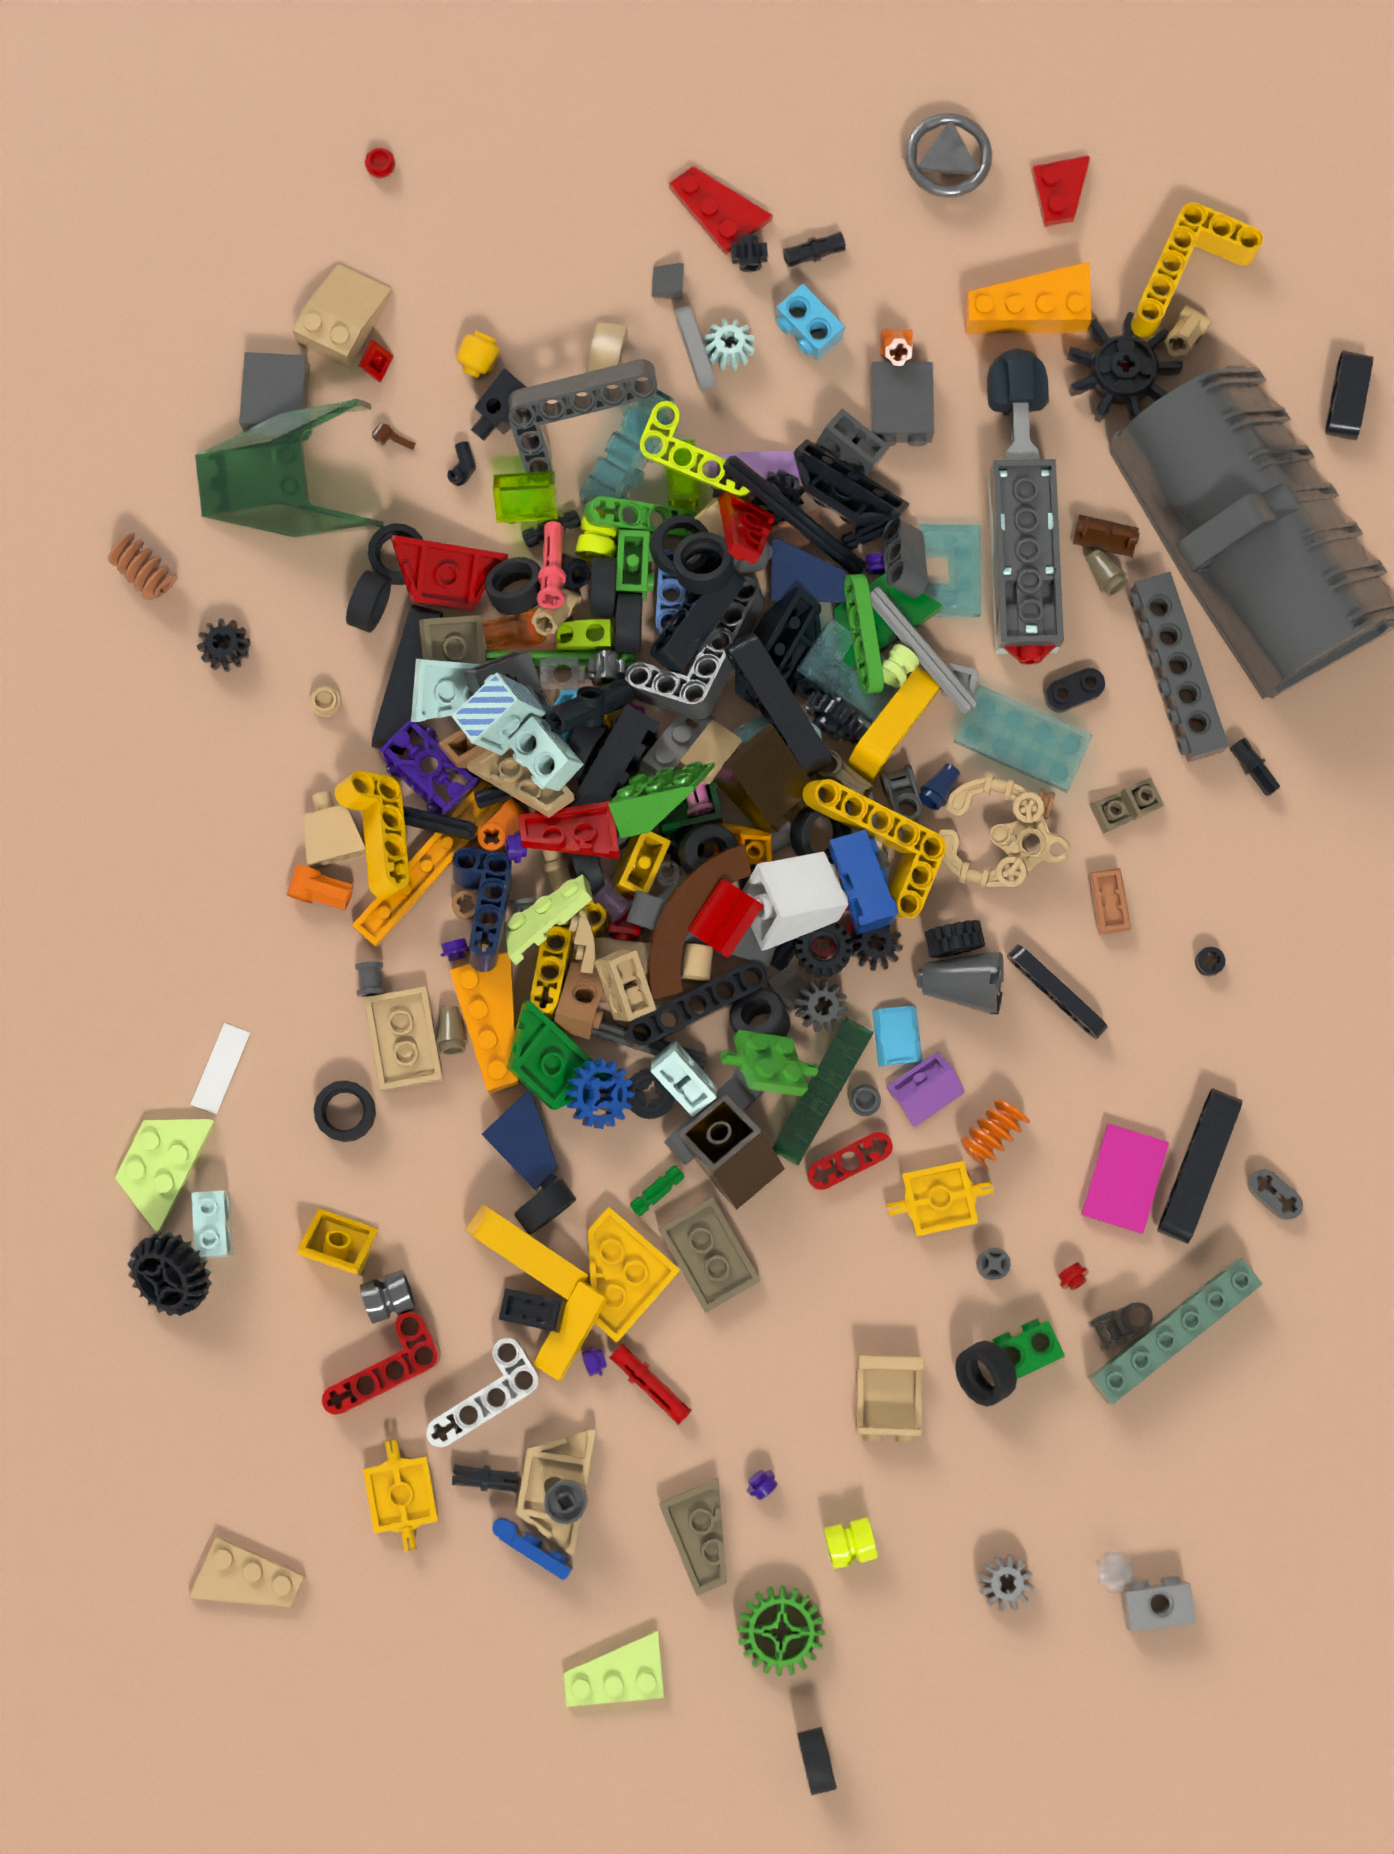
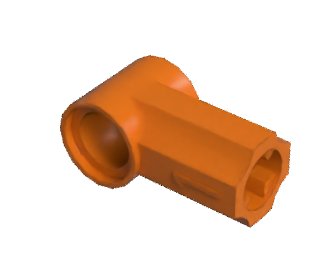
M882 329L880 356L889 358L892 365L903 366L905 361L912 358L913 330Z
M296 864L286 893L287 896L303 902L313 903L314 901L346 911L352 897L353 884L324 876L318 870Z

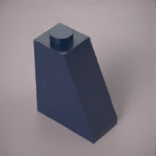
M771 538L773 551L770 580L771 601H780L795 588H800L817 602L845 603V570L779 538Z
M527 1090L482 1135L529 1185L537 1191L540 1187L545 1189L555 1182L558 1178L555 1173L559 1168L535 1099Z

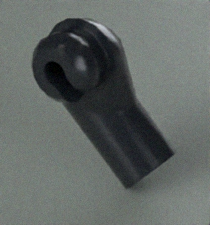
M468 441L457 443L454 446L459 462L453 467V470L449 469L447 478L449 482L456 486L466 484L476 470V463Z

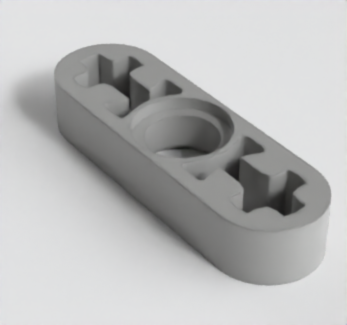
M690 306L675 309L676 322L699 390L702 392L715 388L714 375Z

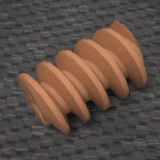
M130 533L113 546L108 556V561L112 566H117L120 574H125V578L129 583H134L137 591H142V595L146 600L160 597L174 585L178 576L174 573L166 577L170 568L167 565H163L158 569L157 567L161 559L157 556L149 560L153 551L150 548H146L141 552L140 550L144 542L140 539L132 543L135 533Z

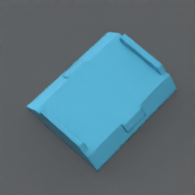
M916 1006L872 1010L878 1067L922 1062Z

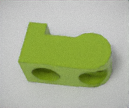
M611 619L563 622L556 631V650L614 651V625Z

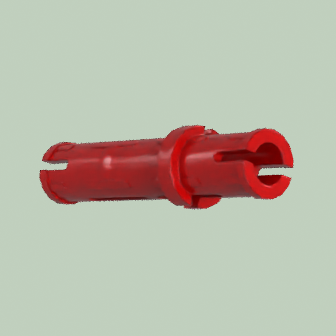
M624 1343L611 1354L609 1359L630 1377L628 1381L631 1384L635 1382L677 1425L690 1414L692 1409L687 1407L648 1369L650 1365L646 1361L642 1363Z

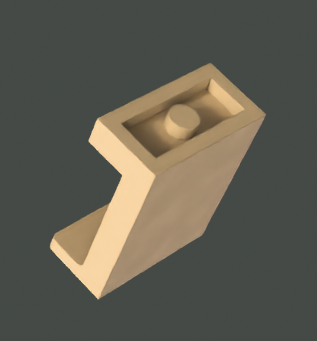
M857 1355L856 1434H863V1441H883V1435H896V1442H915V1436H922V1370H924V1357Z

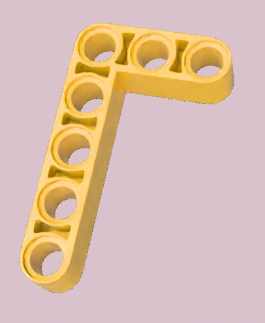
M1196 202L1185 204L1177 217L1131 320V329L1134 334L1142 338H1148L1156 333L1194 247L1237 265L1247 266L1255 260L1263 244V235L1260 230Z
M816 780L806 784L803 789V800L810 808L856 831L866 829L869 837L874 836L876 841L903 854L889 887V893L896 902L898 910L896 918H915L919 915L946 851L944 838L938 833L834 780ZM820 787H822L825 790V799L823 800V802L820 800L818 795ZM847 800L851 803L852 810L849 815L845 811V804ZM873 814L878 818L876 828L873 827L871 822ZM900 827L904 832L902 841L898 838V829ZM926 840L928 841L930 846L928 854H926L924 851V843ZM914 869L918 872L916 883L912 879ZM903 897L906 900V908L904 911H902L900 907V902Z

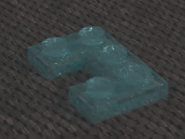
M919 524L918 529L923 532L926 557L949 558V584H927L922 593L940 602L943 610L933 617H980L981 525Z
M830 619L797 671L830 695L842 698L844 702L859 712V716L872 724L880 715L896 688L884 682L881 693H862L857 672L842 662L843 657L852 645L851 632L834 619ZM880 655L881 662L883 660H888L883 655Z

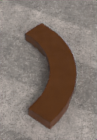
M745 844L727 848L705 860L706 862L684 877L665 902L652 932L649 958L647 960L648 986L653 1000L683 992L681 958L688 928L721 879L734 883L742 878L751 876Z

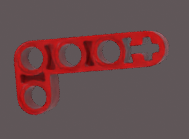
M413 1312L403 1313L395 1323L396 1334L404 1350L330 1386L324 1391L321 1402L323 1408L328 1413L335 1415L346 1413L438 1365L441 1357L439 1347L425 1319L420 1314ZM413 1317L419 1323V1330L415 1335L408 1336L403 1331V1323L406 1319ZM424 1346L429 1347L433 1351V1360L428 1365H422L417 1360V1352ZM393 1361L400 1362L404 1367V1374L398 1380L392 1379L388 1374V1367ZM364 1376L372 1377L375 1382V1389L370 1394L362 1393L359 1388V1381ZM350 1383L352 1393L358 1398V1401L354 1402V1396H351L341 1402L342 1408L339 1405L332 1406L333 1392L344 1394L350 1391V1388L347 1387V1384Z

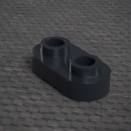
M1085 668L1052 682L1045 692L1046 705L1052 711L1062 713L1093 701L1102 694L1105 688L1104 676L1094 668ZM1090 678L1094 680L1095 686L1092 688L1087 687L1085 679ZM1058 690L1065 691L1067 698L1059 699L1056 692Z

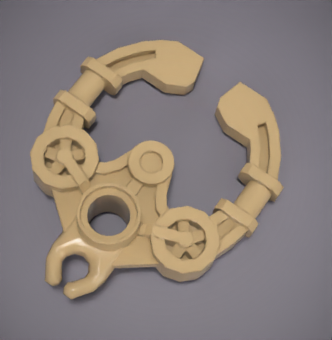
M988 774L987 778L970 781L955 789L949 795L945 810L956 816H964L970 810L973 796L978 794L990 795L991 790L1004 793V800L1010 801L1012 799L1014 801L1013 812L1018 820L1013 823L994 825L990 830L989 837L994 844L1007 853L1008 857L1002 859L994 871L985 867L983 872L970 869L971 863L963 862L958 856L961 844L959 833L955 830H940L939 835L946 842V851L942 860L952 872L960 877L959 882H973L980 884V887L985 889L987 887L1003 886L1017 888L1025 883L1028 878V872L1042 861L1059 863L1067 860V853L1057 856L1051 853L1053 844H1060L1065 851L1070 850L1071 845L1065 838L1050 833L1044 818L1046 804L1042 797L1015 784L1014 780L1009 779L1007 782L996 779L994 775ZM1035 834L1040 839V846L1036 851L1029 852L1025 848V840L1028 836Z

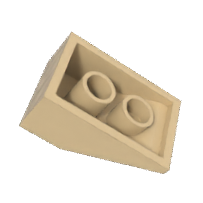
M337 264L307 302L292 330L297 343L351 369L387 303L392 289L343 265Z

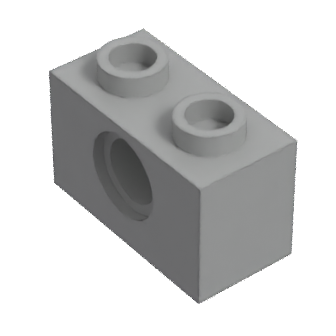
M1180 1576L1161 1578V1584L1149 1585L1147 1580L1129 1582V1588L1121 1589L1126 1629L1131 1632L1196 1624L1191 1584L1181 1581ZM1162 1594L1165 1598V1606L1162 1610L1154 1612L1151 1609L1150 1601L1153 1596Z

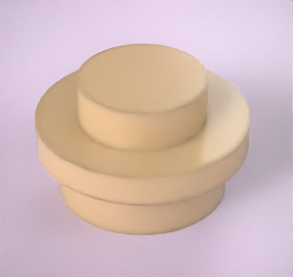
M321 686L315 689L310 696V707L320 717L333 716L340 709V695L332 687Z

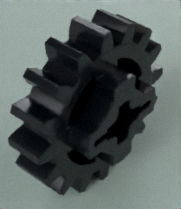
M812 692L804 704V709L807 710L806 713L814 717L812 723L835 741H839L841 738L845 742L848 740L852 744H858L868 730L864 726L865 723L858 719L859 712L836 695L830 698L826 694L823 696L819 692Z

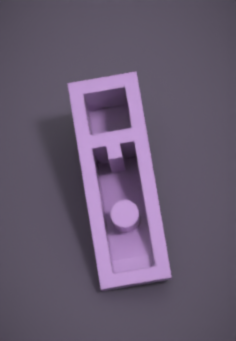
M794 451L735 452L717 455L726 460L729 456H737L764 479L767 478L768 471L776 474L780 469L790 475L793 474L801 482L793 454ZM707 462L709 478H716L720 474V467L715 462ZM725 471L720 484L726 485V480L729 479L735 482L734 488L740 490L743 485ZM711 487L713 498L722 495L723 491Z

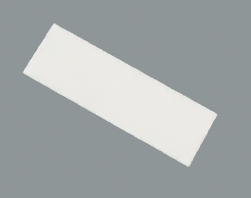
M224 1023L190 1105L217 1115L250 1032Z

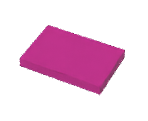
M1107 1124L1081 1216L1144 1234L1169 1142Z

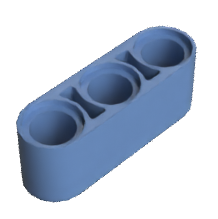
M674 548L664 551L671 561H673ZM659 568L656 604V633L658 637L664 630L661 625L663 622L671 620L684 602L686 589L679 584L676 577L662 572ZM673 590L680 597L670 602L665 600L663 595L665 592Z

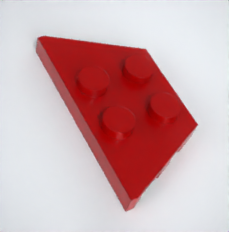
M396 535L391 538L411 602L474 611L481 600L483 591L486 590L485 580L488 573L496 565L507 560L508 557L506 553Z

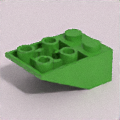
M696 761L686 765L684 769L674 771L670 767L658 771L653 776L646 777V774H638L629 778L628 784L619 789L617 795L608 804L620 838L649 833L697 788L715 767L714 762L702 764L701 761Z

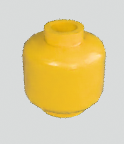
M476 330L474 334L465 335L456 356L457 362L463 365L462 372L475 378H479L480 374H491L501 351L499 346L496 345L497 339Z

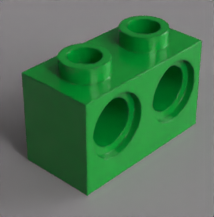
M1038 1318L1021 1325L1023 1332L1011 1336L1010 1332H1006L992 1339L993 1343L1003 1350L1007 1347H1013L1018 1352V1360L1014 1364L1017 1379L1065 1357L1049 1321L1040 1323ZM1037 1333L1043 1334L1047 1340V1346L1041 1352L1035 1351L1031 1345V1339Z

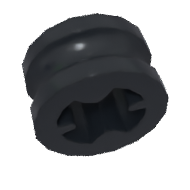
M1206 947L1195 957V966L1198 972L1209 977L1222 971L1226 962L1225 955L1217 947ZM1208 953L1214 955L1212 959L1216 957L1218 960V964H1215L1212 970L1207 969L1208 964L1204 966L1202 962L1203 959L1208 957Z

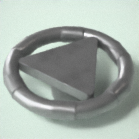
M944 113L929 117L915 127L905 145L904 160L911 178L920 188L935 196L952 198L972 192L982 184L992 166L993 151L988 136L979 124L962 115ZM941 125H946L918 167L916 159L919 140L926 132ZM955 126H959L977 140L981 149L978 170ZM921 171L939 172L942 175L966 174L974 176L956 186H943L924 176Z

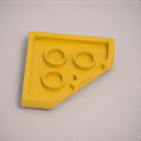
M608 1207L588 1229L590 1282L593 1288L609 1297L595 1324L618 1343L681 1270L615 1211Z

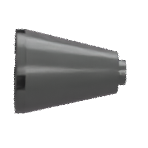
M994 951L928 962L924 964L923 969H918L917 988H922L924 995L989 1014H999L1003 995V992H1000L1001 982H1004V959L1001 952Z

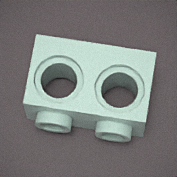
M531 716L507 742L514 751L512 754L514 759L530 770L532 781L542 789L549 788L559 791L584 765L563 738L552 732L549 724L542 718ZM535 739H536V746H535V748L532 750L533 742H534ZM554 762V769L551 772L550 767L551 764Z
M676 1040L651 1059V1072L692 1117L717 1098V1085Z
M222 1190L191 1193L194 1250H200L199 1256L201 1259L233 1256L230 1192Z

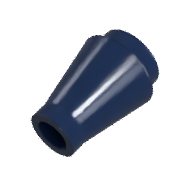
M946 763L940 771L920 787L921 793L919 797L921 802L926 807L935 811L946 806L955 782L960 776L959 770L953 765Z

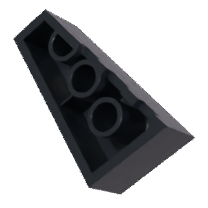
M626 704L620 717L612 725L607 740L596 751L594 755L595 761L590 770L586 769L578 782L580 787L574 796V801L564 808L611 801L617 795V791L628 784V779L639 772L641 760L660 737L659 722Z

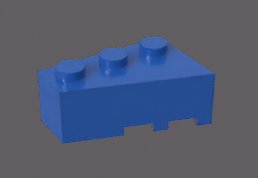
M865 829L830 840L828 847L841 888L847 895L849 904L847 907L856 935L893 924L898 910L894 897L890 896L887 887L888 878L883 866H879L876 858L879 851L874 836L869 837Z

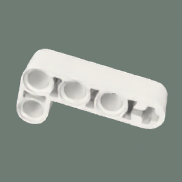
M503 1338L493 1347L492 1355L494 1361L504 1376L428 1424L426 1436L432 1445L445 1447L452 1444L530 1395L538 1388L540 1382L539 1374L517 1340ZM506 1343L512 1344L517 1351L515 1359L510 1362L503 1361L499 1355L501 1346ZM521 1371H528L533 1376V1384L527 1390L519 1388L516 1384L517 1374ZM494 1388L502 1389L506 1395V1400L500 1407L493 1406L488 1399L490 1391ZM467 1405L475 1407L478 1412V1418L473 1424H467L461 1418V1411ZM453 1414L456 1424L463 1431L458 1433V1429L455 1427L446 1433L448 1438L446 1441L442 1437L437 1439L434 1435L438 1431L436 1425L438 1423L441 1427L449 1425L453 1422L449 1416Z

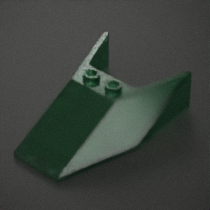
M352 399L281 413L196 454L195 460L202 517L294 538L384 528L383 521L311 504L308 497L303 442H306L311 437L313 428L344 413L372 410L371 403L360 399Z

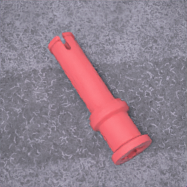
M554 521L544 525L543 568L538 573L541 590L537 593V602L542 607L548 609L559 608L565 603L562 585L565 583L566 574L561 569L564 527L561 526V523Z

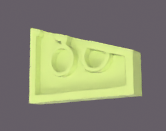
M583 874L576 879L566 881L560 889L552 894L540 897L534 905L523 912L513 914L504 923L508 957L515 965L524 959L521 953L530 945L535 943L539 946L547 939L545 935L555 924H565L592 900L590 883Z
M658 1630L565 1671L563 1675L566 1707L664 1698Z

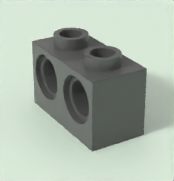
M843 408L828 423L815 443L867 477L878 466L890 447Z

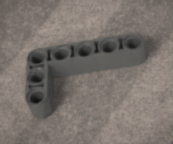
M638 359L513 391L508 397V417L527 476L534 481H544L551 476L553 471L551 448L543 426L544 424L652 397L657 391L654 365L648 360ZM641 377L648 378L645 381H637ZM609 385H617V386H618V387H616V388H614V389L606 388V387L609 386ZM581 392L588 393V394L585 395V396H578V395H576V394L581 393ZM549 400H556V401H558V402H556V403H554V404H549V403H547V401H549ZM521 407L527 408L525 411H518L516 409ZM534 434L536 436L526 437L525 435ZM535 460H542L543 462H541V463H535V462H533V461H535Z
M745 576V583L705 639L687 676L641 662L629 666L625 672V680L629 682L631 689L634 691V698L640 702L694 719H703L709 716L733 670L724 649L719 648L728 646L752 632L764 607V598L756 579ZM714 671L711 675L706 676L707 673ZM673 689L671 692L665 693L667 690ZM702 697L700 700L692 702L694 699Z

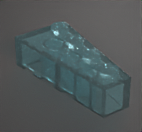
M657 389L652 397L637 401L635 406L628 405L621 422L622 430L621 432L615 431L612 433L605 448L607 456L606 458L600 456L579 492L580 502L586 505L590 500L598 496L629 500L627 494L632 487L637 488L645 475V472L642 470L649 461L641 453L640 440L655 405L663 401H669L674 404V398ZM662 409L657 414V420L663 425L671 424L674 421V413L670 409ZM654 437L648 439L645 443L646 451L650 454L659 453L661 447L658 445L661 440ZM600 505L594 509L601 510Z

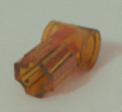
M534 607L530 611L518 615L483 621L482 626L487 649L518 643L523 646H529L544 642L547 639L546 636L536 632L535 626L531 623L533 615L538 608Z

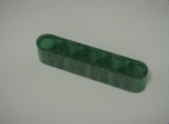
M846 1017L818 1066V1074L816 1077L811 1078L807 1085L808 1090L799 1099L772 1148L777 1155L799 1166L874 1034L873 1031Z

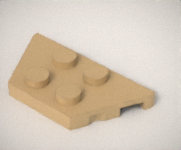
M595 1429L527 1449L516 1515L563 1548L569 1555L574 1556L581 1518L570 1524H559L546 1513L544 1500L549 1488L557 1481L563 1479L575 1480L581 1483L586 1490L597 1431Z

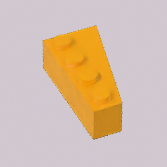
M508 952L499 954L496 967L488 972L477 971L471 964L451 969V977L487 1092L492 1094L520 1085L519 1080L507 1069L516 1031L513 962L508 957Z

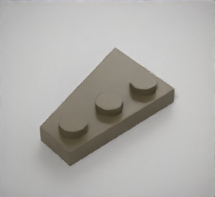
M719 1478L659 1503L696 1596L727 1583Z

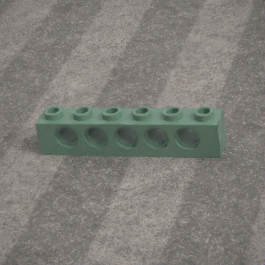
M1243 1258L1234 1260L1090 1375L1088 1380L1107 1404H1114L1258 1289L1263 1283Z

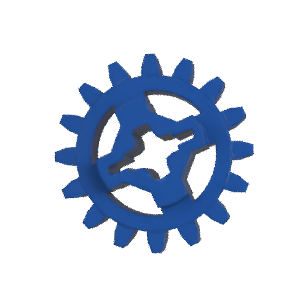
M596 1059L594 1064L593 1061L584 1062L585 1070L575 1068L574 1072L578 1077L567 1080L573 1086L572 1090L565 1091V1095L572 1097V1101L567 1104V1108L576 1109L573 1118L583 1119L582 1125L591 1127L593 1125L597 1129H603L604 1125L614 1127V1118L624 1120L625 1116L622 1110L632 1108L627 1103V1098L634 1097V1093L627 1091V1087L633 1082L632 1080L623 1079L627 1071L625 1069L616 1070V1062L608 1061L606 1064L605 1060ZM597 1073H604L607 1076L601 1077L599 1079L597 1077H594L593 1075ZM599 1109L604 1110L606 1113L602 1115H595L593 1114V1111H598Z

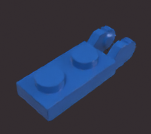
M499 1518L491 1526V1531L496 1535L495 1537L498 1536L501 1541L560 1579H566L572 1571L573 1567L568 1565L570 1559L555 1549L552 1553L540 1547L543 1542L529 1532H526L524 1536L519 1534L517 1524L513 1521Z

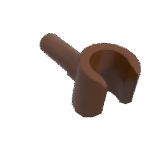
M385 423L379 424L372 432V438L383 446L389 439L411 450H414L416 443L394 433Z

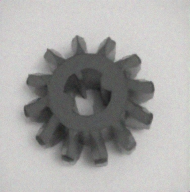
M822 979L819 987L815 980H810L809 988L811 992L804 987H800L798 991L805 998L804 1000L794 999V1004L803 1005V1009L796 1011L795 1016L803 1017L807 1015L803 1020L802 1026L807 1028L813 1023L814 1032H820L822 1024L827 1031H832L833 1024L831 1020L838 1024L843 1022V1019L837 1015L838 1011H848V1007L839 1006V1002L847 999L846 994L835 996L840 986L833 984L828 989L829 983L827 979ZM819 997L820 1000L827 1001V1005L823 1007L824 1013L814 1008L818 1004Z

